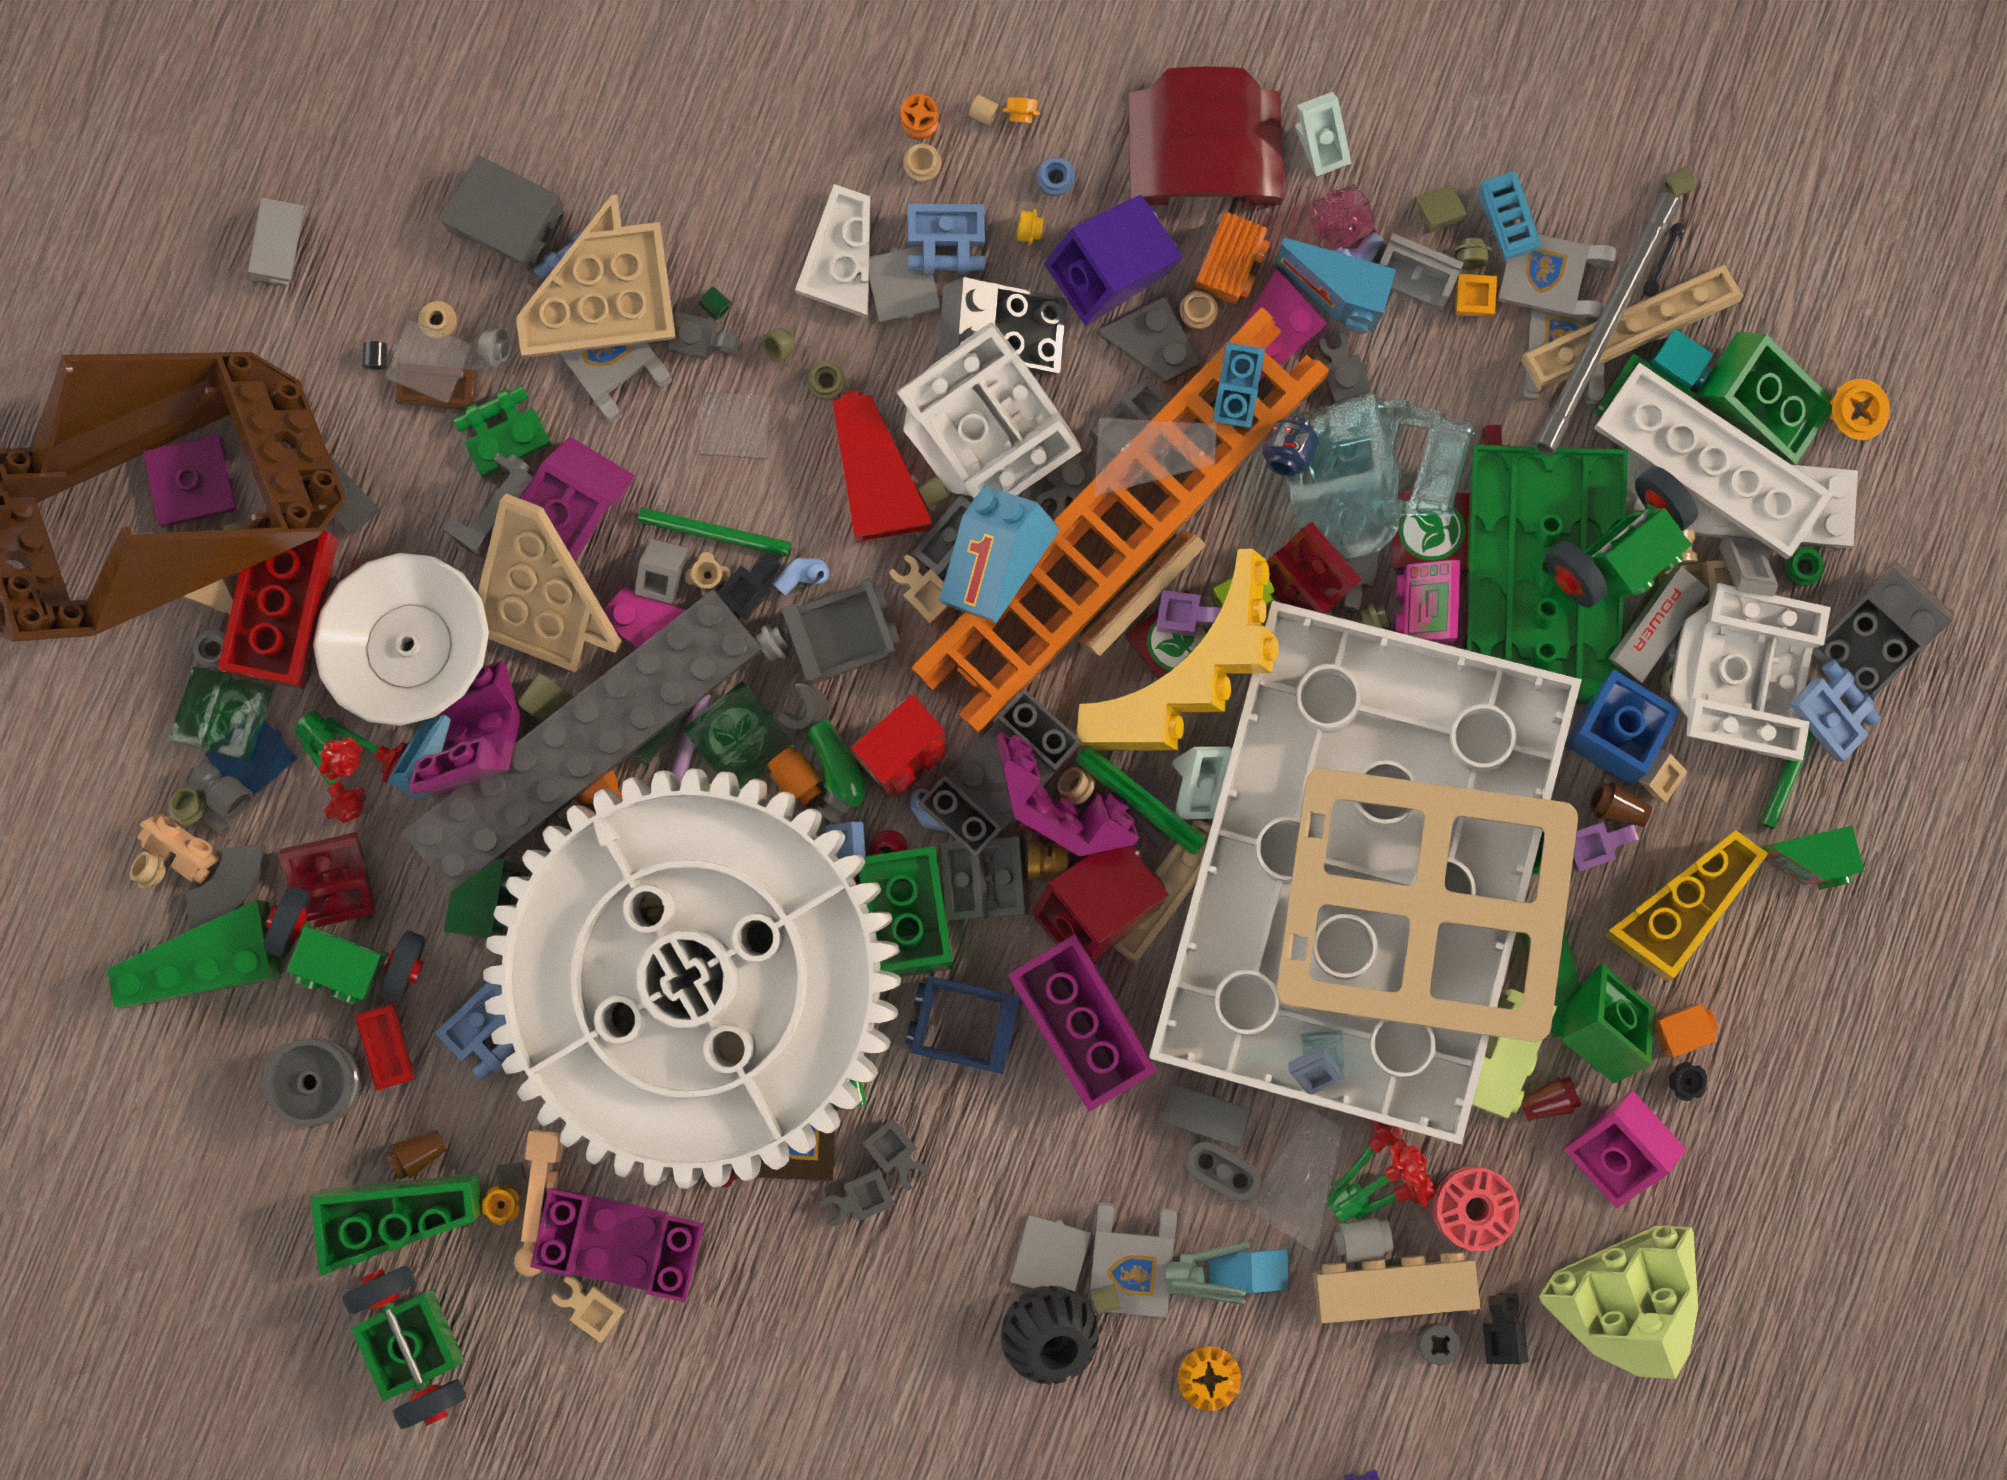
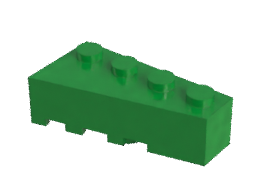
M253 901L108 968L114 1008H132L282 979L278 957L264 951L265 939L269 930L266 927L270 914L269 902Z

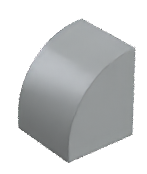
M651 539L639 562L635 594L672 604L682 579L689 548Z

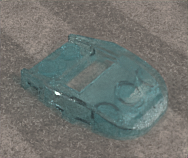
M1374 394L1367 395V398L1299 414L1292 412L1288 419L1294 416L1301 417L1311 423L1312 429L1319 437V446L1316 452L1371 440L1374 470L1305 486L1302 483V474L1286 477L1299 531L1312 521L1344 559L1379 551L1392 540L1400 522L1401 500L1398 499V479H1402L1400 463L1396 462L1391 430L1383 424L1379 408L1384 407L1383 401Z
M1372 398L1343 400L1333 405L1323 415L1318 424L1316 434L1319 437V446L1310 464V473L1315 483L1327 493L1359 505L1394 515H1453L1454 509L1452 507L1471 437L1475 435L1476 430L1470 421L1463 419L1462 424L1448 420L1440 411L1428 407L1424 409L1414 406L1406 400L1392 398L1391 402L1373 401ZM1401 425L1429 430L1410 501L1382 496Z

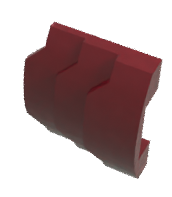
M1210 66L1168 68L1149 89L1129 92L1130 199L1141 194L1148 205H1168L1169 197H1243V205H1282L1281 92L1262 89L1244 68Z

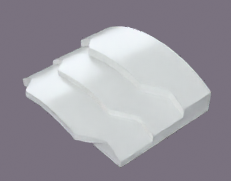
M992 321L960 343L959 347L931 365L928 370L897 391L898 396L907 407L903 431L931 466L948 492L975 498L982 487L987 486L1016 496L1082 451L1076 437L1050 398Z
M1716 583L1709 604L1684 619L1675 658L1670 696L1687 717V737L1716 742L1791 761L1803 760L1810 722L1800 720L1799 716L1790 707V704L1806 688L1812 650L1815 647L1824 645L1831 607L1777 595L1768 596L1737 591L1735 586Z

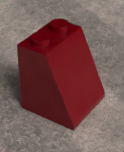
M1130 845L1090 854L1050 881L1031 914L1056 945L1076 934L1092 962L1095 963L1117 943L1159 911L1169 893L1165 890V885L1160 877L1150 872L1141 861L1136 848Z

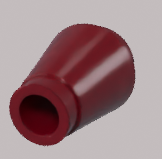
M1558 1076L1527 1095L1521 1103L1528 1122L1534 1119L1538 1120L1574 1113L1573 1109L1582 1106L1570 1076L1564 1079H1560Z

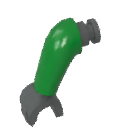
M795 683L797 696H801L805 700L807 712L803 719H799L792 713L782 712L777 720L792 729L808 730L807 737L820 760L826 779L823 783L824 788L827 789L823 797L826 802L824 805L819 804L816 810L827 820L840 824L843 820L840 816L842 812L847 813L851 805L859 807L862 803L866 789L865 777L854 754L831 721L827 719L829 703L826 696L815 686L806 683Z

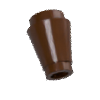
M1603 782L1600 783L1595 789L1590 802V811L1597 813L1599 819L1644 827L1647 824L1652 812L1650 805L1645 804V802L1614 782H1611L1609 785Z
M435 1130L432 1133L392 1144L393 1149L385 1152L400 1181L407 1176L410 1179L448 1150L438 1131Z

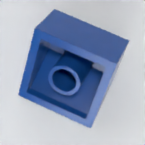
M1613 669L1581 712L1565 742V746L1627 784L1632 785L1648 773L1680 709Z

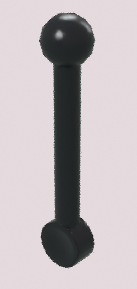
M1675 223L1671 227L1672 236L1651 280L1647 281L1643 286V292L1647 296H1654L1659 291L1658 281L1679 237L1684 236L1686 232L1685 225L1682 223Z

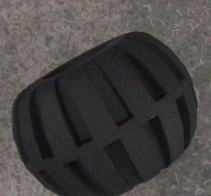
M1052 1285L1049 1287H1036L1033 1293L1029 1294L1027 1291L1019 1296V1302L1014 1301L1003 1319L1001 1344L1004 1355L1013 1369L1030 1381L1050 1385L1052 1382L1054 1384L1066 1382V1378L1070 1376L1073 1379L1081 1374V1368H1087L1097 1350L1099 1328L1096 1315L1089 1303L1070 1289Z

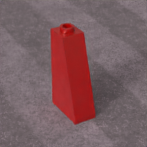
M851 391L841 394L838 400H832L856 543L930 531L932 528L930 515L871 395H863L862 391Z

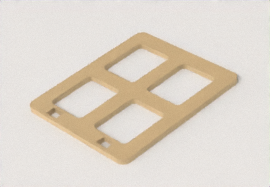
M1324 768L1312 771L1308 775L1305 784L1277 982V995L1279 999L1288 1006L1530 1042H1538L1545 1039L1550 1033L1578 825L1576 809L1571 804L1561 801ZM1345 800L1416 810L1424 815L1417 875L1413 885L1406 886L1330 875L1325 871L1324 865L1332 808L1336 801ZM1311 813L1325 816L1322 838H1308ZM1466 817L1537 827L1543 830L1544 843L1537 896L1534 902L1525 903L1455 893L1445 888L1444 882L1451 830L1455 818ZM1329 905L1404 916L1409 920L1410 927L1404 971L1399 991L1388 992L1320 982L1310 977L1309 972L1317 915L1321 906ZM1447 922L1523 933L1529 936L1530 949L1523 1003L1520 1009L1511 1010L1436 999L1431 995L1430 986L1440 924ZM1294 935L1308 938L1305 961L1291 960Z

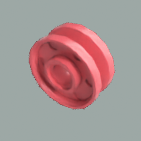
M1462 1166L1448 1172L1437 1183L1435 1187L1436 1193L1431 1198V1216L1437 1230L1449 1242L1469 1251H1487L1501 1245L1513 1233L1519 1218V1202L1513 1187L1502 1175L1480 1166ZM1480 1198L1483 1203L1482 1214L1477 1218L1470 1219L1466 1213V1205L1471 1199Z

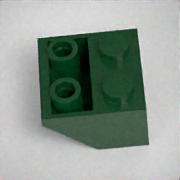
M496 858L450 892L444 932L484 939L507 934L509 927L500 923L494 917V911L496 906L511 904L512 894L507 889L506 882L509 877L521 876V872H516L517 864Z

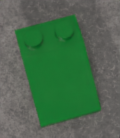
M1737 332L1696 393L1721 418L1793 465L1798 463L1832 411V404L1829 402L1833 398L1767 334Z
M935 846L863 857L865 864L859 872L861 884L876 882L881 888L876 898L866 904L869 913L889 912L892 916V922L889 925L875 932L877 941L893 942L899 948L898 954L880 961V970L904 977L953 969Z

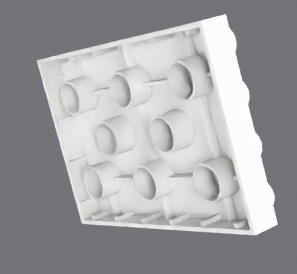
M1272 601L1265 628L1272 632L1278 641V658L1276 661H1273L1272 673H1253L1149 1058L1434 1138L1462 1144L1490 1035L1288 1006L1277 995V982L1306 779L1312 771L1324 768L1551 800L1581 679ZM1345 800L1336 801L1332 808L1324 865L1325 871L1330 875L1406 886L1413 885L1417 875L1424 815L1416 810ZM1311 813L1308 838H1322L1325 816ZM1466 817L1455 818L1452 823L1444 882L1445 888L1455 893L1524 902L1543 830L1537 827ZM1329 905L1321 906L1317 915L1309 972L1310 977L1320 982L1388 992L1399 991L1404 971L1410 927L1409 920L1404 916ZM1447 922L1440 924L1430 986L1431 995L1436 999L1497 1007L1516 932ZM1294 935L1291 960L1305 961L1308 938ZM1323 1046L1342 1069L1344 1080L1311 1095L1306 1093L1291 1075L1288 1062Z

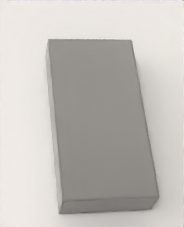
M1728 535L1723 536L1719 548L1736 590L1774 596L1778 583L1760 541Z

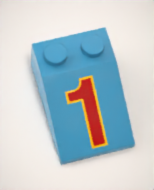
M1283 237L1274 264L1336 321L1345 323L1346 329L1357 333H1367V330L1375 331L1384 314L1396 269L1285 237Z
M983 486L962 516L940 595V602L943 605L997 623L1060 529L1038 502Z

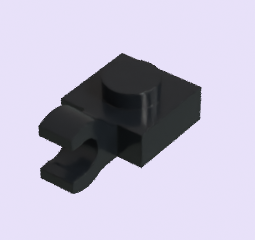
M767 552L750 573L740 565L718 590L717 594L722 601L746 621L771 593L763 584L776 573L781 564Z
M1501 1293V1295L1489 1296L1492 1322L1483 1324L1486 1364H1523L1529 1362L1525 1322H1515V1316L1519 1309L1517 1293Z

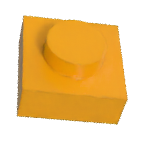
M1459 274L1456 280L1455 315L1493 317L1496 306L1497 276Z

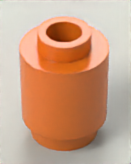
M788 747L767 764L772 772L770 777L782 792H789L795 796V804L800 802L805 806L821 794L822 791L818 787L823 783V780L801 752L796 753L792 747Z

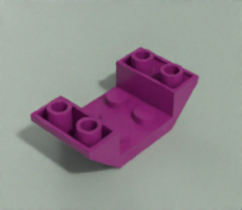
M569 436L543 461L520 499L543 507L564 545L576 562L609 507L611 506L614 509L618 507L636 476Z
M500 660L489 665H483L465 695L438 714L446 715L451 719L443 749L440 753L435 755L429 754L416 761L409 786L413 793H444L509 770L521 717L507 667Z
M1001 732L997 735L996 742L1002 771L1015 819L1078 856L1130 846L1137 842L1139 837L1134 826V819L1128 810L1129 805L1114 793H1109L1107 796L1096 789L1079 813V810L1069 801L1062 798L1056 801L1046 795L1047 791L1039 784L1041 778L1036 765L1037 762L1031 751L1033 748L1028 742L1016 735H1013L1012 738Z
M549 1188L530 1267L566 1276L576 1274L646 1290L649 1295L686 1303L705 1223L670 1212L605 1197Z

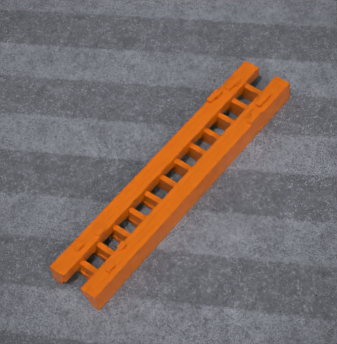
M1261 307L1228 342L1266 349L1280 336L1281 330L1275 325L1273 316ZM1225 344L1053 521L1060 529L997 623L965 612L911 667L912 671L933 692L957 667L959 674L974 688L978 686L981 691L958 713V716L980 736L1013 699L1038 677L1081 630L1266 441L1273 424L1280 419H1287L1326 379L1329 369L1322 362L1315 359L1312 360L1306 355L1287 373L1265 352L1261 374L1275 388L1262 401L1258 397L1256 398L1251 428L1237 426L1234 429L1230 424L1212 421L1214 409L1211 406L1216 402ZM1198 419L1222 441L1209 456L1202 452L1184 434ZM1171 447L1195 468L1182 484L1157 462ZM1145 474L1169 496L1152 514L1128 492ZM1118 501L1142 523L1125 542L1101 520ZM1091 529L1116 551L1099 569H1096L1074 548ZM1064 557L1088 578L1086 583L1072 597L1068 596L1047 575ZM1038 584L1062 606L1045 625H1042L1020 603ZM1011 612L1035 634L1017 654L993 632ZM984 639L1008 661L990 681L966 660Z

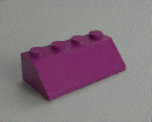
M1076 934L1008 974V977L1088 1112L1157 1072V1069Z

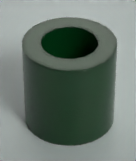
M711 287L701 297L698 305L715 320H719L728 312L732 302L715 287Z

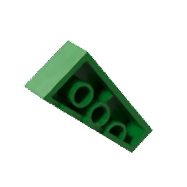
M478 1173L321 1189L311 1197L319 1277L332 1273L337 1269L360 1263L387 1251L402 1248L415 1241L474 1222L482 1213Z

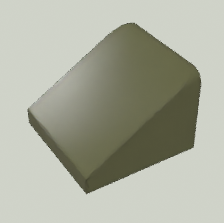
M1452 185L1415 197L1427 233L1463 222L1467 216L1466 210Z
M539 673L520 697L517 705L539 721L544 722L574 697Z

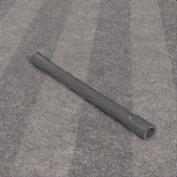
M1662 192L1659 195L1629 261L1552 412L1546 417L1533 443V447L1538 452L1552 456L1558 448L1568 428L1569 419L1663 234L1668 230L1681 205V200L1676 195L1669 192Z

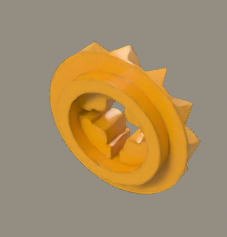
M1854 379L1836 388L1837 392L1829 403L1832 404L1830 419L1835 421L1838 427L1837 432L1850 437V440H1867L1882 432L1889 419L1890 405L1886 393L1878 384L1867 379ZM1866 401L1862 409V413L1865 416L1851 419L1852 413L1855 410L1852 403L1857 404Z
M1213 1346L1201 1347L1189 1353L1182 1361L1178 1371L1179 1389L1183 1397L1196 1409L1213 1412L1229 1406L1239 1394L1242 1378L1236 1360L1227 1351ZM1207 1362H1210V1367L1213 1368L1215 1375L1227 1377V1379H1221V1382L1214 1384L1212 1396H1210L1209 1390H1207L1204 1383L1193 1382V1379H1199V1377L1205 1375Z

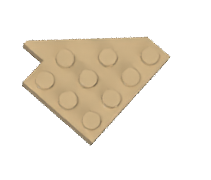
M611 195L517 315L516 321L522 358L676 339L660 222L622 227L618 195Z
M505 494L500 499L478 589V595L483 601L488 624V639L575 673L581 667L587 642L615 653L621 645V639L543 507Z

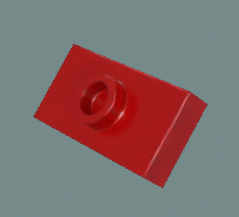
M389 1004L354 1015L375 1090L379 1091L415 1080V1072L395 1004Z

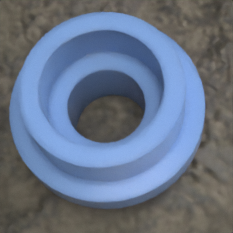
M1049 158L1038 168V185L1048 195H1063L1074 184V169L1063 158ZM1057 172L1062 175L1063 180L1059 183H1053L1048 177L1050 174Z

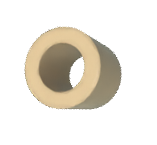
M978 94L970 107L968 116L990 127L997 116L1000 105Z

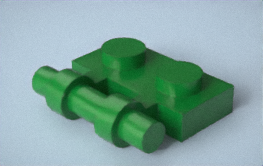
M522 385L510 391L505 388L496 393V398L478 407L476 404L465 408L466 413L453 418L459 432L473 426L478 434L464 441L482 478L502 470L493 460L497 453L506 459L510 454H513L522 460L552 445L534 408L521 414L519 413L516 405L529 399ZM505 411L509 420L489 429L485 420Z

